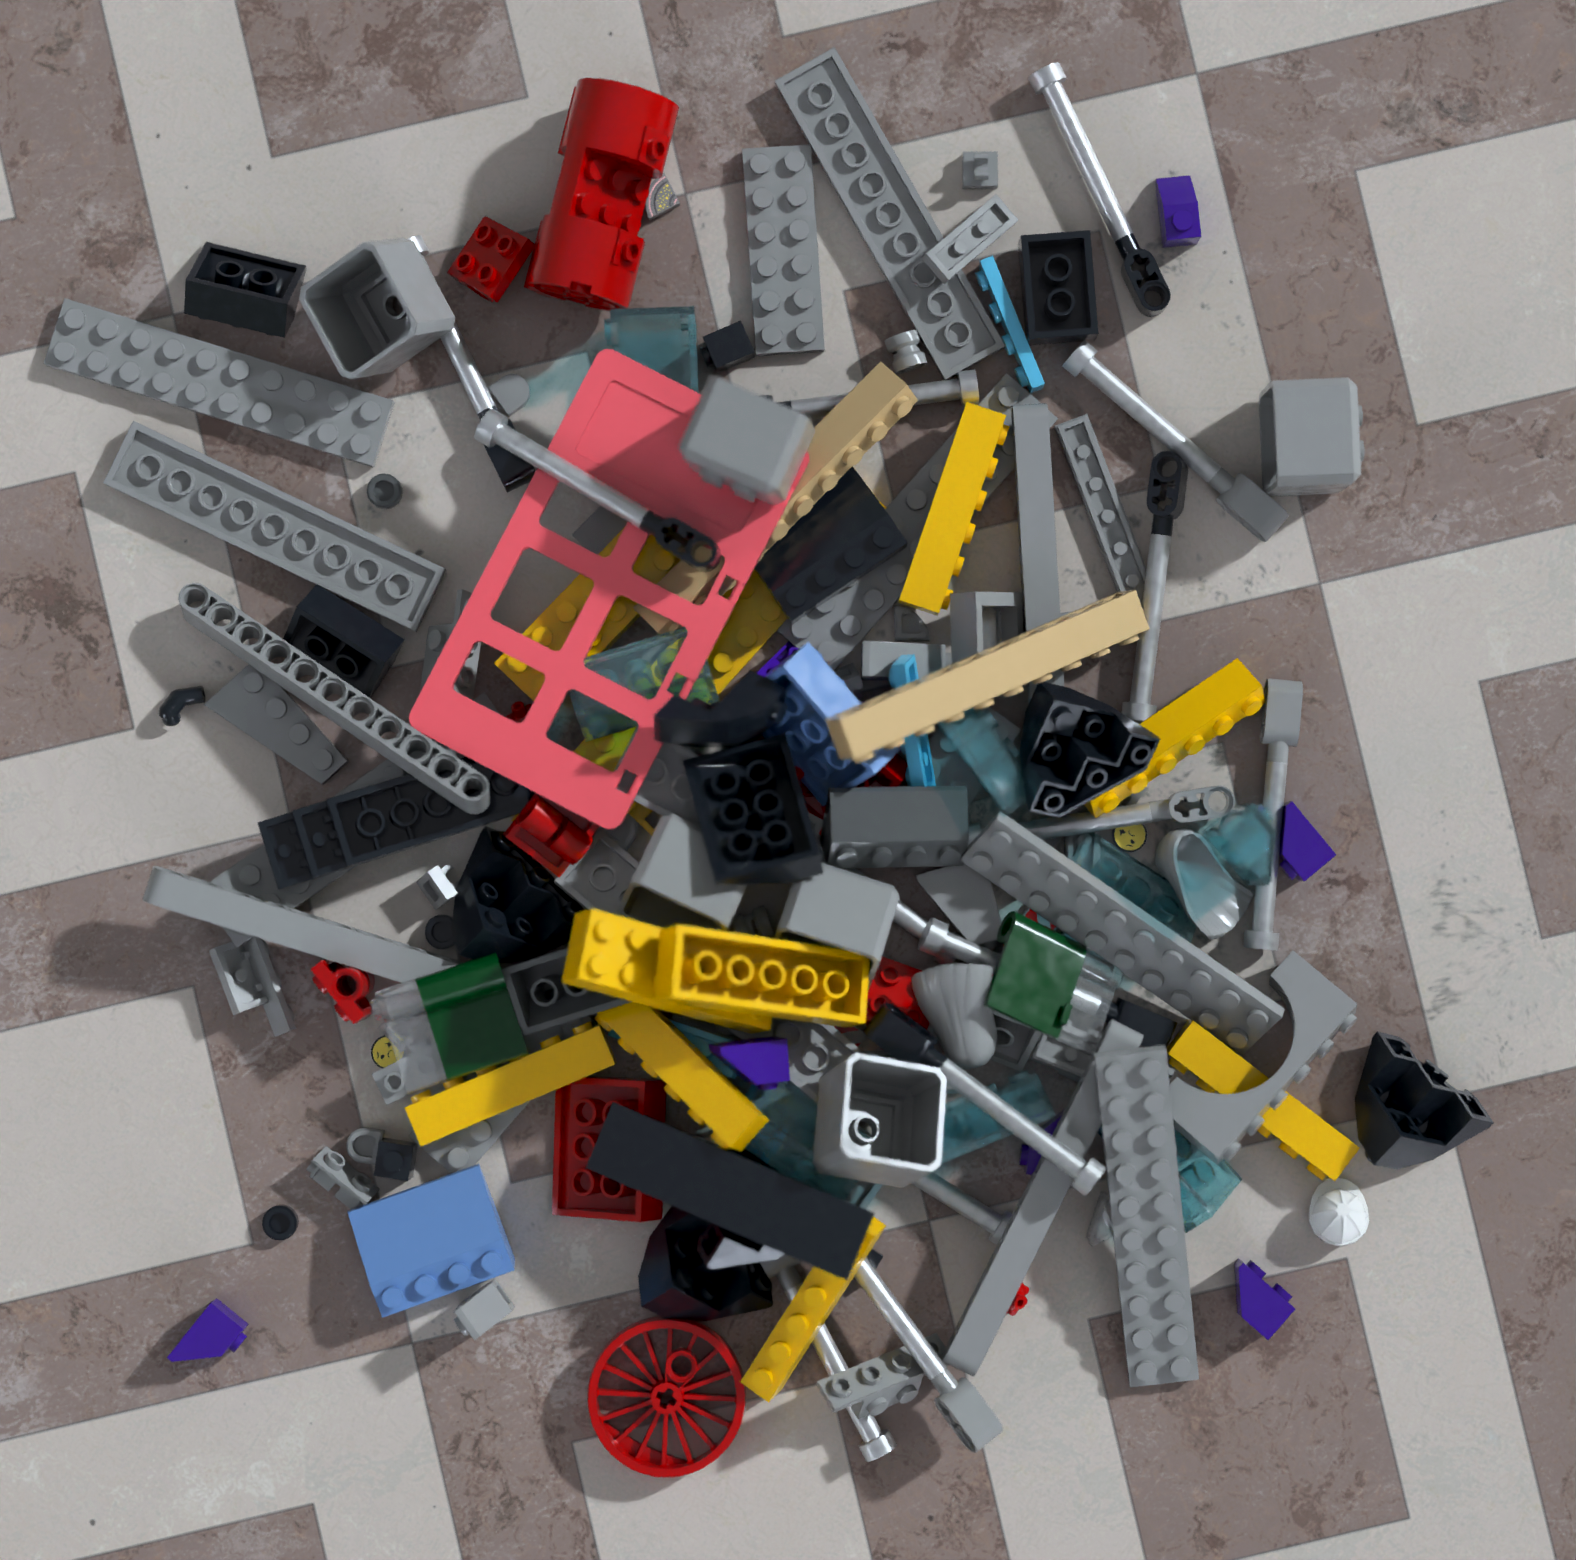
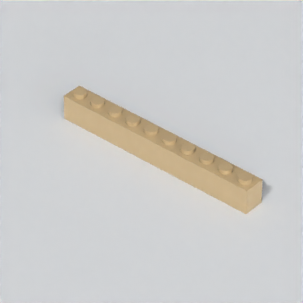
M881 361L814 427L816 432L807 450L810 458L809 464L759 561L778 540H781L787 534L788 530L802 516L810 512L813 505L827 491L835 487L838 480L851 467L861 461L863 455L876 442L886 436L888 430L901 417L906 416L911 411L912 406L918 401L909 386ZM700 546L695 551V560L697 562L708 561L712 555V550ZM721 555L719 565L709 572L699 571L680 560L656 585L695 605H702L725 563V558ZM727 576L718 595L722 596L732 589L737 581ZM638 603L633 607L670 646L687 634L685 627Z
M1136 590L1116 592L825 719L839 759H853L854 763L869 760L875 756L874 750L883 746L885 750L898 747L905 743L904 737L914 733L915 737L934 731L935 727L933 724L942 720L945 723L959 720L965 716L963 711L974 707V710L986 708L994 704V697L1001 694L1004 697L1018 694L1024 690L1022 685L1032 681L1033 684L1045 682L1053 678L1051 672L1060 668L1062 671L1074 669L1082 665L1080 659L1089 655L1091 659L1098 658L1110 653L1109 647L1118 643L1119 646H1124L1139 640L1138 634L1148 630L1149 626Z

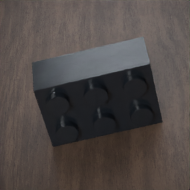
M1090 230L1021 235L1018 242L1025 336L1029 346L1083 342L1084 340L1095 341L1099 332Z

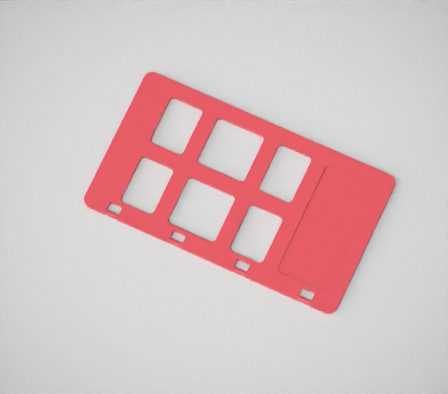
M604 349L596 355L548 450L665 519L677 518L711 538L719 547L721 555L725 558V563L705 602L702 605H695L633 572V566L650 534L630 522H627L612 553L608 557H601L541 526L540 518L560 481L537 468L409 714L410 725L422 734L605 829H615L623 823L644 779L664 744L654 740V715L673 696L667 690L676 673L687 678L678 695L686 699L810 460L807 451L785 501L776 505L768 504L755 498L754 502H750L735 495V491L725 484L718 488L704 482L702 477L698 475L699 473L693 471L684 460L679 448L701 394L612 349ZM702 545V546H704V547H706V548L712 550V548H711L710 546H708V545ZM528 548L580 573L594 582V587L563 647L559 651H553L493 620L491 617V612L523 551ZM727 576L737 581L728 599L718 595ZM620 596H624L685 627L688 632L653 699H646L586 668L584 665V660L616 599ZM477 642H483L544 674L545 681L523 722L516 723L455 691L454 683ZM570 690H576L638 723V731L617 770L609 771L548 739L547 731ZM626 770L637 775L627 794L616 789Z

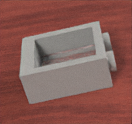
M1022 592L950 593L952 664L1023 633Z

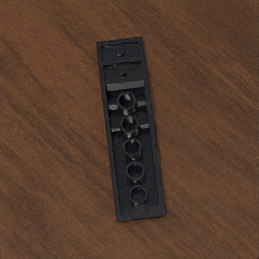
M463 757L460 760L481 773L489 784L490 803L487 809L479 814H469L412 775L407 774L328 798L326 801L299 808L290 813L260 821L257 824L277 888L281 890L518 815L536 792L468 757ZM442 770L437 774V776L441 778H448L451 775H453L454 772L450 770ZM470 789L465 793V795L468 797H477L482 793V791L478 789Z
M612 1102L586 1166L587 1169L845 1280H848L875 1214L729 1149L725 1150L706 1139L615 1102Z

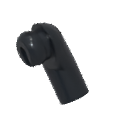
M203 686L172 691L159 707V716L162 718L163 723L166 726H175L180 722V713L186 705L205 703Z

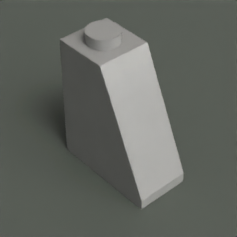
M863 641L861 645V680L889 681L891 665L901 655L915 654L919 678L951 665L952 656L951 653H946V645Z
M965 863L964 866H945L915 875L918 884L964 939L987 949L1000 946L997 934L1002 921L992 885L988 879Z

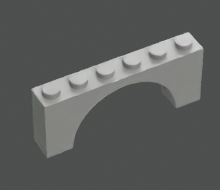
M1292 951L1272 972L1269 979V985L1285 1003L1293 1027L1292 1047L1281 1068L1263 1084L1248 1091L1234 1094H1216L1202 1091L1190 1086L1178 1077L1170 1084L1174 1128L1216 1165L1223 1159L1230 1161L1237 1154L1242 1146L1238 1142L1246 1133L1252 1136L1257 1132L1265 1121L1262 1118L1265 1112L1270 1107L1276 1110L1288 1096L1285 1090L1293 1082L1297 1085L1300 1084L1311 1071L1308 1065L1317 1056L1320 1059L1325 1057L1335 1044L1331 1041L1339 1031L1345 1034L1357 1020L1355 1013L1358 1004L1295 951Z

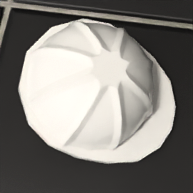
M1337 1178L1336 1181L1327 1179L1317 1186L1309 1208V1223L1317 1237L1325 1243L1342 1247L1356 1243L1366 1233L1369 1224L1368 1207L1357 1185L1347 1179Z

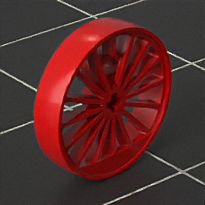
M662 1316L642 1319L618 1332L602 1349L593 1366L587 1392L591 1423L606 1450L620 1463L636 1472L654 1477H679L694 1473L719 1458L731 1445L741 1427L746 1407V1386L740 1382L744 1377L743 1370L737 1356L728 1343L708 1326L698 1321L668 1319ZM668 1328L665 1377L648 1334L649 1330ZM673 1329L693 1333L687 1348H677L672 1351ZM642 1333L658 1379L624 1342ZM698 1336L714 1347L700 1362H698L694 1352L691 1351ZM620 1347L651 1383L607 1363L608 1359ZM718 1352L730 1368L685 1385ZM678 1356H685L691 1361L692 1368L687 1373H677L672 1367L673 1359ZM605 1369L647 1390L600 1388L601 1372ZM729 1376H733L736 1388L735 1395L687 1392ZM667 1388L673 1390L672 1397L676 1400H669L667 1404L662 1403V1396L658 1392L665 1393ZM598 1396L646 1397L648 1399L606 1414H601ZM687 1400L735 1402L736 1408L732 1420L729 1421ZM651 1405L623 1432L606 1422V1420ZM683 1407L727 1427V1431L715 1443ZM656 1410V1414L642 1443L628 1436L629 1433ZM676 1411L711 1449L696 1458L692 1457ZM664 1414L661 1452L647 1446V1443L660 1415ZM669 1414L672 1416L687 1460L667 1454Z

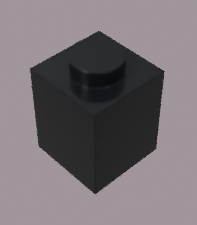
M741 320L703 336L705 346L700 348L701 354L707 367L714 365L717 373L755 358L754 349Z
M389 1138L381 1139L378 1143L374 1176L409 1181L413 1178L418 1144Z

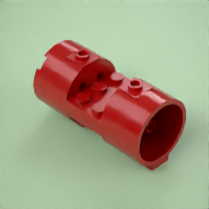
M582 78L578 80L577 86L574 87L558 154L564 156L553 203L550 214L544 215L543 221H540L535 241L536 246L533 249L524 288L546 297L562 301L567 299L572 302L586 304L585 307L610 312L627 311L645 246L644 239L637 235L641 227V219L646 199L649 195L651 179L661 178L663 175L679 111V106L675 102L658 93L623 82L601 78Z

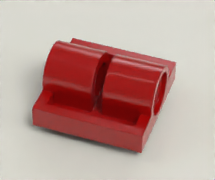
M484 216L447 273L489 302L495 301L498 303L536 245L521 234Z
M535 793L503 835L560 878L570 864H576L586 854L593 841L592 835L599 828V825Z
M882 956L867 994L865 1025L869 1023L883 1002H888L928 1029L929 1022L918 1006L911 978L916 973L922 972V970Z
M327 959L321 960L311 968L315 975L312 978L314 984L323 994L329 992L336 1001L334 1005L336 1012L345 1022L350 1020L354 1025L365 1020L376 1011L366 998L375 986L374 974L350 966L343 968L340 963ZM348 976L355 979L357 984L356 991H352L348 987Z

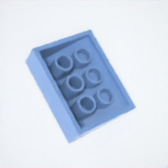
M809 642L790 654L763 676L786 688L785 704L787 705V711L781 722L774 723L762 736L769 738L785 733L794 766L801 768L804 772V777L801 781L822 806L826 805L829 788H854L875 775L900 750L898 747L885 750L883 746L873 751L875 755L873 758L860 763H854L853 759H839L825 719L861 703Z
M480 1164L348 1210V1216L369 1285L382 1318L515 1270V1256Z

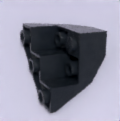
M1047 682L1038 683L1025 712L1019 751L1027 809L1031 812L1059 818L1147 770L1160 738L1104 702L1068 687Z
M487 826L481 831L456 888L458 894L455 895L451 930L458 954L474 960L496 953L499 963L518 962L532 959L570 942L575 913L584 911L582 906L554 883L555 878L537 860L503 835L505 831H498Z
M674 1206L670 1207L650 1235L638 1275L642 1307L664 1318L693 1321H710L767 1309L773 1306L772 1283L760 1262L718 1269L706 1267L697 1247L699 1236L703 1235L706 1231L708 1221Z

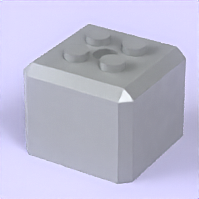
M405 238L363 242L302 286L299 300L341 376L349 379L392 372L454 328L455 316L416 244L414 241ZM396 296L403 307L400 315L393 309V300Z
M710 375L679 448L684 460L693 471L699 473L698 475L702 477L704 482L718 488L725 484L735 491V495L750 502H754L755 498L768 504L776 505L785 501L816 431L810 418L804 414L719 377Z
M1349 378L1271 381L1260 392L1259 421L1262 489L1269 496L1338 494L1355 482L1361 475V461H1364V442L1360 440L1359 426H1362L1363 410L1362 406L1358 405V391L1355 383Z
M670 814L661 817L620 903L618 911L629 919L660 928L684 925L726 932L748 884L716 885L701 827L679 816Z
M822 863L823 874L792 883L774 939L843 949L869 957V990L882 957L900 896L892 885Z
M855 1053L819 1078L813 1165L820 1174L900 1188L931 1173L941 1165L946 1077L939 1068ZM859 1121H864L871 1127L872 1135L870 1139H866L859 1134L857 1129Z

